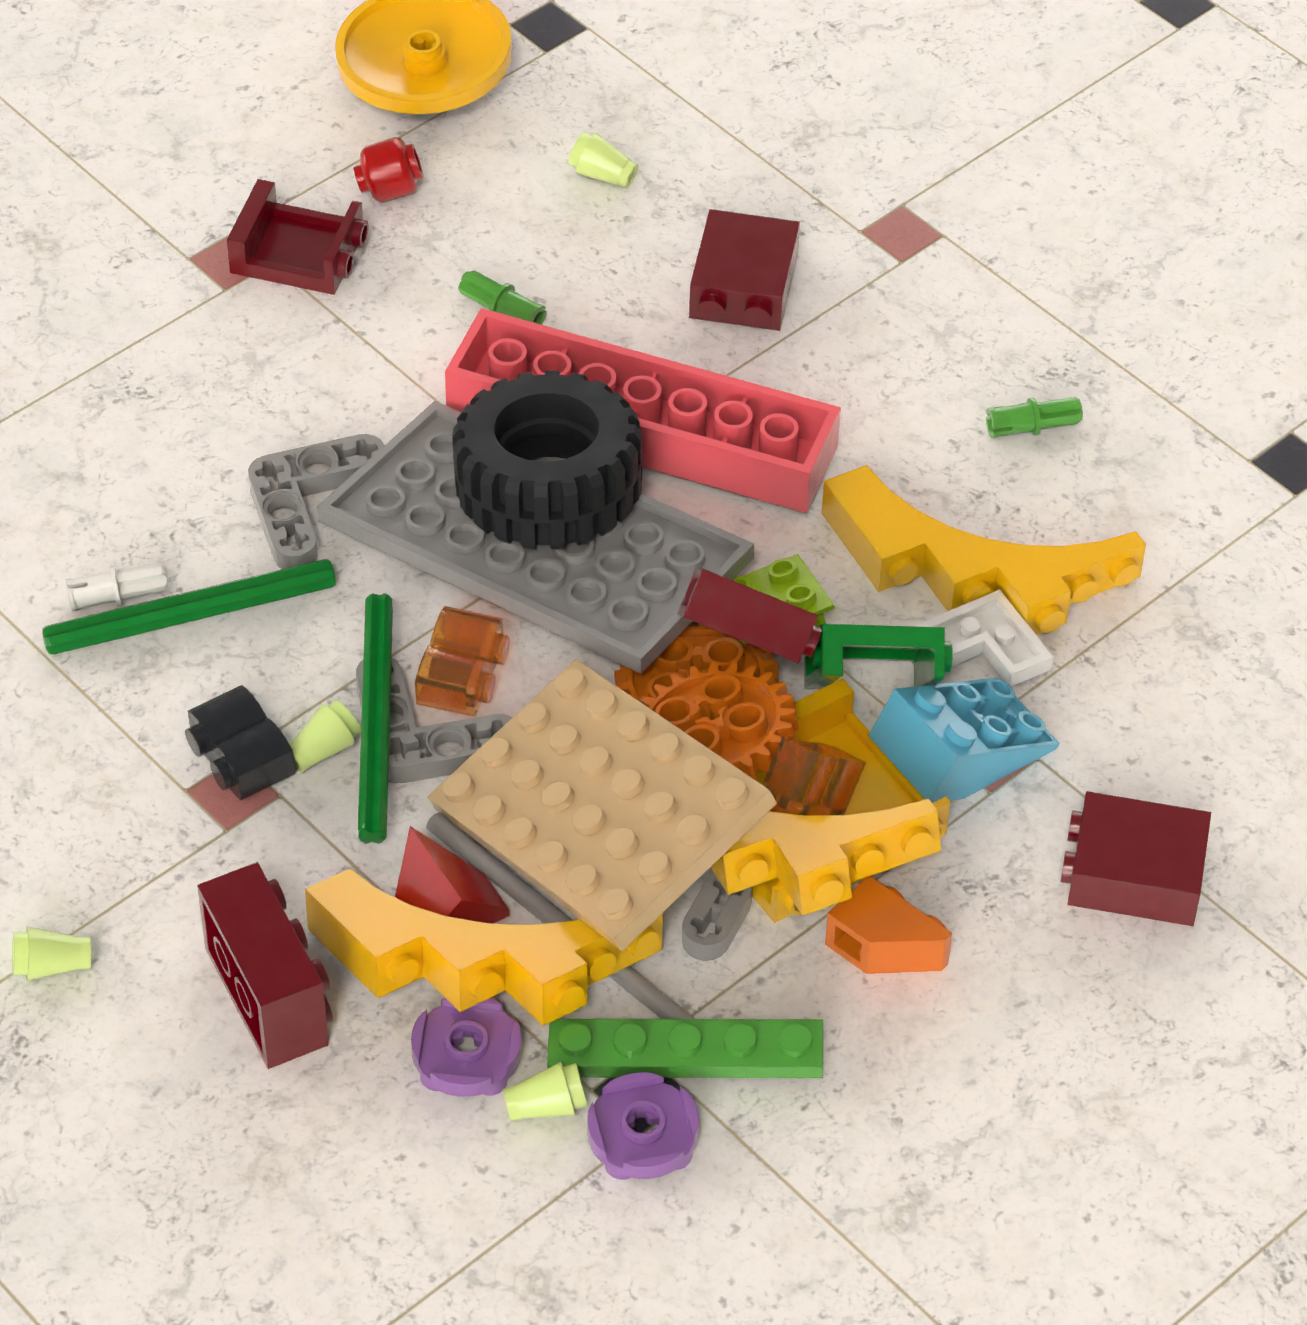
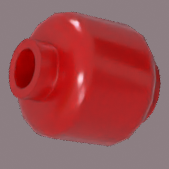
M393 137L365 146L360 152L361 165L353 167L360 191L362 193L370 191L372 197L380 203L414 193L418 186V180L424 177L414 145H406L399 137Z

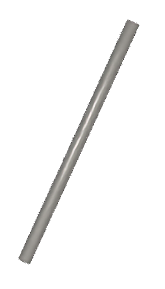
M436 813L429 819L426 828L469 864L483 872L490 881L543 924L574 921L441 813ZM631 966L609 976L659 1018L695 1019Z

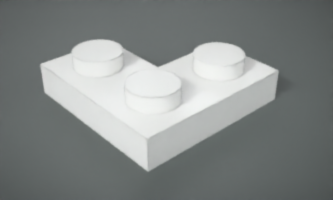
M1000 589L915 625L916 627H945V641L952 643V667L983 654L1004 682L1008 683L1011 687L1052 670L1054 656Z

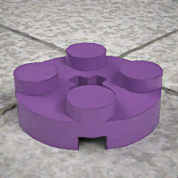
M446 998L441 999L440 1007L433 1009L428 1015L426 1009L418 1017L412 1030L413 1063L420 1073V1081L423 1086L432 1091H440L460 1097L482 1094L493 1096L501 1093L506 1088L507 1080L515 1073L520 1063L522 1053L520 1026L515 1017L512 1020L508 1014L503 1012V1005L494 998L478 1003L462 1012H459ZM464 1037L474 1038V1046L478 1048L471 1052H462L452 1045H460Z
M631 1073L611 1080L603 1087L602 1095L594 1104L592 1102L587 1116L588 1142L594 1155L605 1164L607 1173L613 1178L619 1180L657 1178L685 1168L692 1160L693 1150L698 1141L699 1114L692 1096L681 1086H679L678 1091L675 1087L665 1084L663 1076L654 1073ZM645 1118L649 1125H658L657 1128L652 1129L649 1133H638L631 1129L635 1127V1119Z

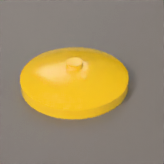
M367 0L354 9L342 23L336 37L335 52L341 79L348 89L363 101L375 107L397 113L431 114L465 106L491 91L502 80L510 66L512 41L506 17L489 0Z

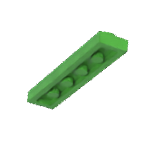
M556 1019L549 1023L547 1069L559 1062H562L563 1067L576 1063L580 1077L617 1078L641 1072L654 1073L664 1078H823V1019Z

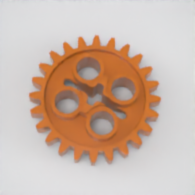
M698 623V626L692 627L689 624L641 674L620 664V670L614 672L617 687L640 702L641 697L656 698L653 687L655 684L666 687L673 685L671 680L672 674L675 673L686 679L690 677V667L695 666L702 674L708 672L712 662L717 663L719 671H726L732 662H737L739 672L741 673L750 666L756 665L759 677L765 673L772 672L775 683H779L778 661L773 659L771 652L749 643L742 645L738 639Z
M712 662L708 672L702 674L695 666L690 667V677L683 679L674 673L671 675L673 685L666 687L655 684L653 687L656 698L641 697L640 699L642 704L756 781L755 772L761 770L772 774L775 772L772 759L787 760L786 747L796 745L794 731L799 730L793 696L787 693L784 682L775 683L772 672L765 673L759 677L756 665L750 666L741 673L739 672L737 662H732L726 671H719L717 663Z

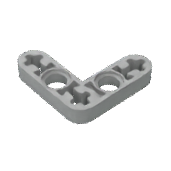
M358 434L264 455L256 458L248 468L250 493L273 559L279 568L285 569L314 562L318 558L316 534L302 497L337 489L385 446L381 439L374 435ZM361 456H366L368 460H362ZM338 460H343V466H339ZM313 463H323L330 467V469L321 474H313L305 470L306 467ZM267 477H273L278 482V489L271 491ZM283 507L295 511L294 515L286 519H278L270 515L275 509ZM295 535V541L299 550L293 551L292 547L288 546L287 537Z
M392 658L390 711L398 713L402 716V719L398 723L390 725L388 782L407 783L451 775L478 750L472 749L471 740L477 739V748H480L513 717L505 714H493L416 728L402 669L398 661ZM363 660L356 668L357 693L361 710ZM444 742H455L462 746V750L452 756L439 754L435 748ZM421 748H426V758H421ZM393 754H401L405 760L395 761Z

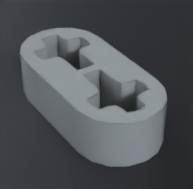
M712 872L683 920L682 945L688 955L702 961L715 960L723 956L750 911L752 887L736 892L737 895L731 894L724 906L719 905V895H726L727 892L715 873ZM710 922L715 923V934L709 933L705 939L697 936V933L703 934L707 930Z

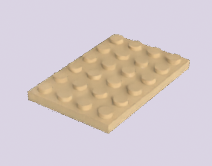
M577 659L567 666L427 796L436 811L621 951L627 948L777 804L768 788Z

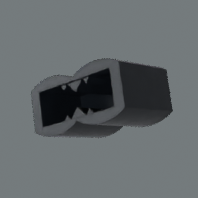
M243 685L188 710L190 727L185 729L188 744L197 757L205 755L208 759L212 774L222 790L229 788L236 797L243 800L295 774L293 750L277 725L267 718L258 701Z

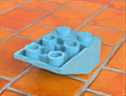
M999 678L894 689L868 735L924 799L929 798L932 803L945 796L950 801L965 799L1056 750L1060 744L1046 729L1044 721L1031 713L1015 696L1013 688Z

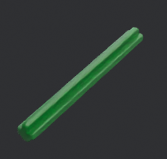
M323 559L43 627V641L50 655L72 651L329 589L336 585L335 571L330 560Z
M372 593L365 599L358 838L365 844L371 842L380 844L387 838L393 607L392 598L386 593L381 595Z

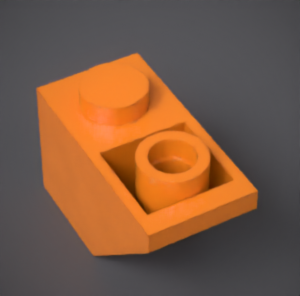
M872 876L863 879L851 891V899L838 903L828 912L825 945L866 974L942 971L948 965L952 932L947 930L938 918L924 914L907 902L898 890L891 886L883 885Z

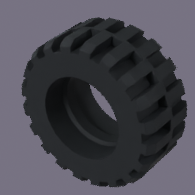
M545 370L544 375H532V372L518 374L517 379L511 381L504 378L495 382L491 386L490 391L483 389L476 394L470 401V404L463 408L457 418V424L453 428L456 496L460 500V507L471 520L473 519L475 525L487 534L493 531L494 536L505 543L511 544L512 541L521 542L523 548L537 549V545H550L551 549H563L565 544L576 542L579 546L591 542L593 535L599 533L601 536H604L617 526V521L622 522L634 509L633 505L639 500L642 491V433L640 431V421L636 412L630 407V404L617 391L612 393V389L599 380L593 383L588 381L587 377L582 374L572 372L571 376L560 375L559 371ZM541 457L566 458L563 460L548 462L531 460Z

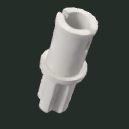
M161 563L116 571L115 566L109 567L110 572L66 579L67 593L72 611L115 601L117 606L122 605V599L163 592L168 588L166 570Z

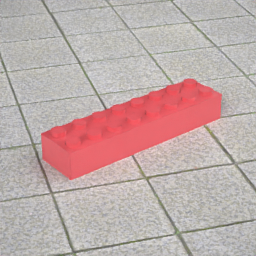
M483 308L478 312L445 370L446 406L459 412L467 404H470L473 397L483 389L490 391L491 386L495 382L504 378L508 381L517 379L518 374L532 372V375H544L545 370L559 371L560 375L571 376L573 372L585 375L588 381L593 383L599 380L607 384L612 389V393L617 391L637 414L642 433V467L803 513L808 512L838 448L841 407Z

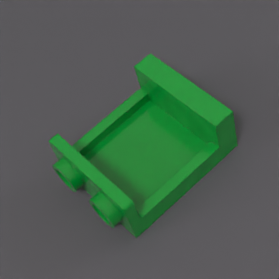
M822 624L819 626L822 628L813 654L811 657L805 655L804 688L821 689L843 676V659L910 661L914 665V687L934 685L944 679L945 672L951 671L953 661L952 643L945 641V627Z

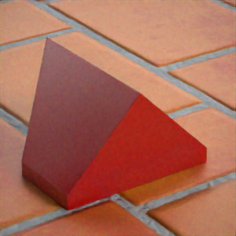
M410 826L395 898L409 905L447 917L494 924L510 916L509 908L483 872Z

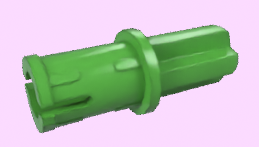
M467 271L463 274L458 286V290L462 295L490 309V311L543 324L547 314L546 307L515 292V287L512 284L505 283L501 285L477 271Z
M1077 397L1037 402L1035 398H1028L1027 403L1004 407H989L986 409V425L991 438L1032 432V435L1035 436L1040 434L1041 429L1078 424L1083 420L1082 405Z

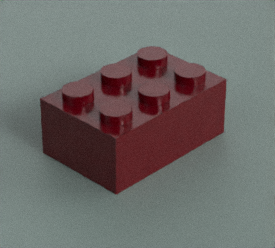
M256 862L198 884L205 949L268 1069L328 1046L327 1023L333 1021V1015L324 991L330 989L329 978L320 959L311 961L306 952L308 941L297 918L288 919L284 911L287 908L286 900L276 879L268 881L259 863Z

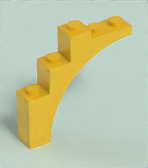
M867 465L824 480L821 514L878 592L896 585H905L914 578L922 576L944 608L950 611L1000 589L1034 633L1038 635L1040 633H1050L1061 625L1066 624L1070 604L1084 602L1095 594L1116 586L1128 585L1136 578L1141 577L1146 543L1136 531L1103 541L1066 546L1022 545L977 536L950 527L918 511L888 489Z
M929 798L887 810L851 815L804 816L768 811L711 866V869L728 895L778 878L802 916L851 899L852 882L940 852L938 811Z
M351 868L305 888L308 930L377 998L424 977L459 1012L506 991L544 1026L587 1005L589 985L603 980L662 950L663 913L627 948L621 951L580 919L566 922L520 925L491 924L440 915L409 905L377 889Z

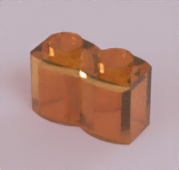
M444 606L436 621L430 644L426 648L415 679L416 704L475 717L478 713L481 703L489 704L493 696L496 680L493 671L496 664L504 665L510 645V636L503 634V618Z
M782 736L762 783L763 786L771 791L777 802L769 811L804 816L845 815L866 762L834 746L819 742L810 743L798 738Z

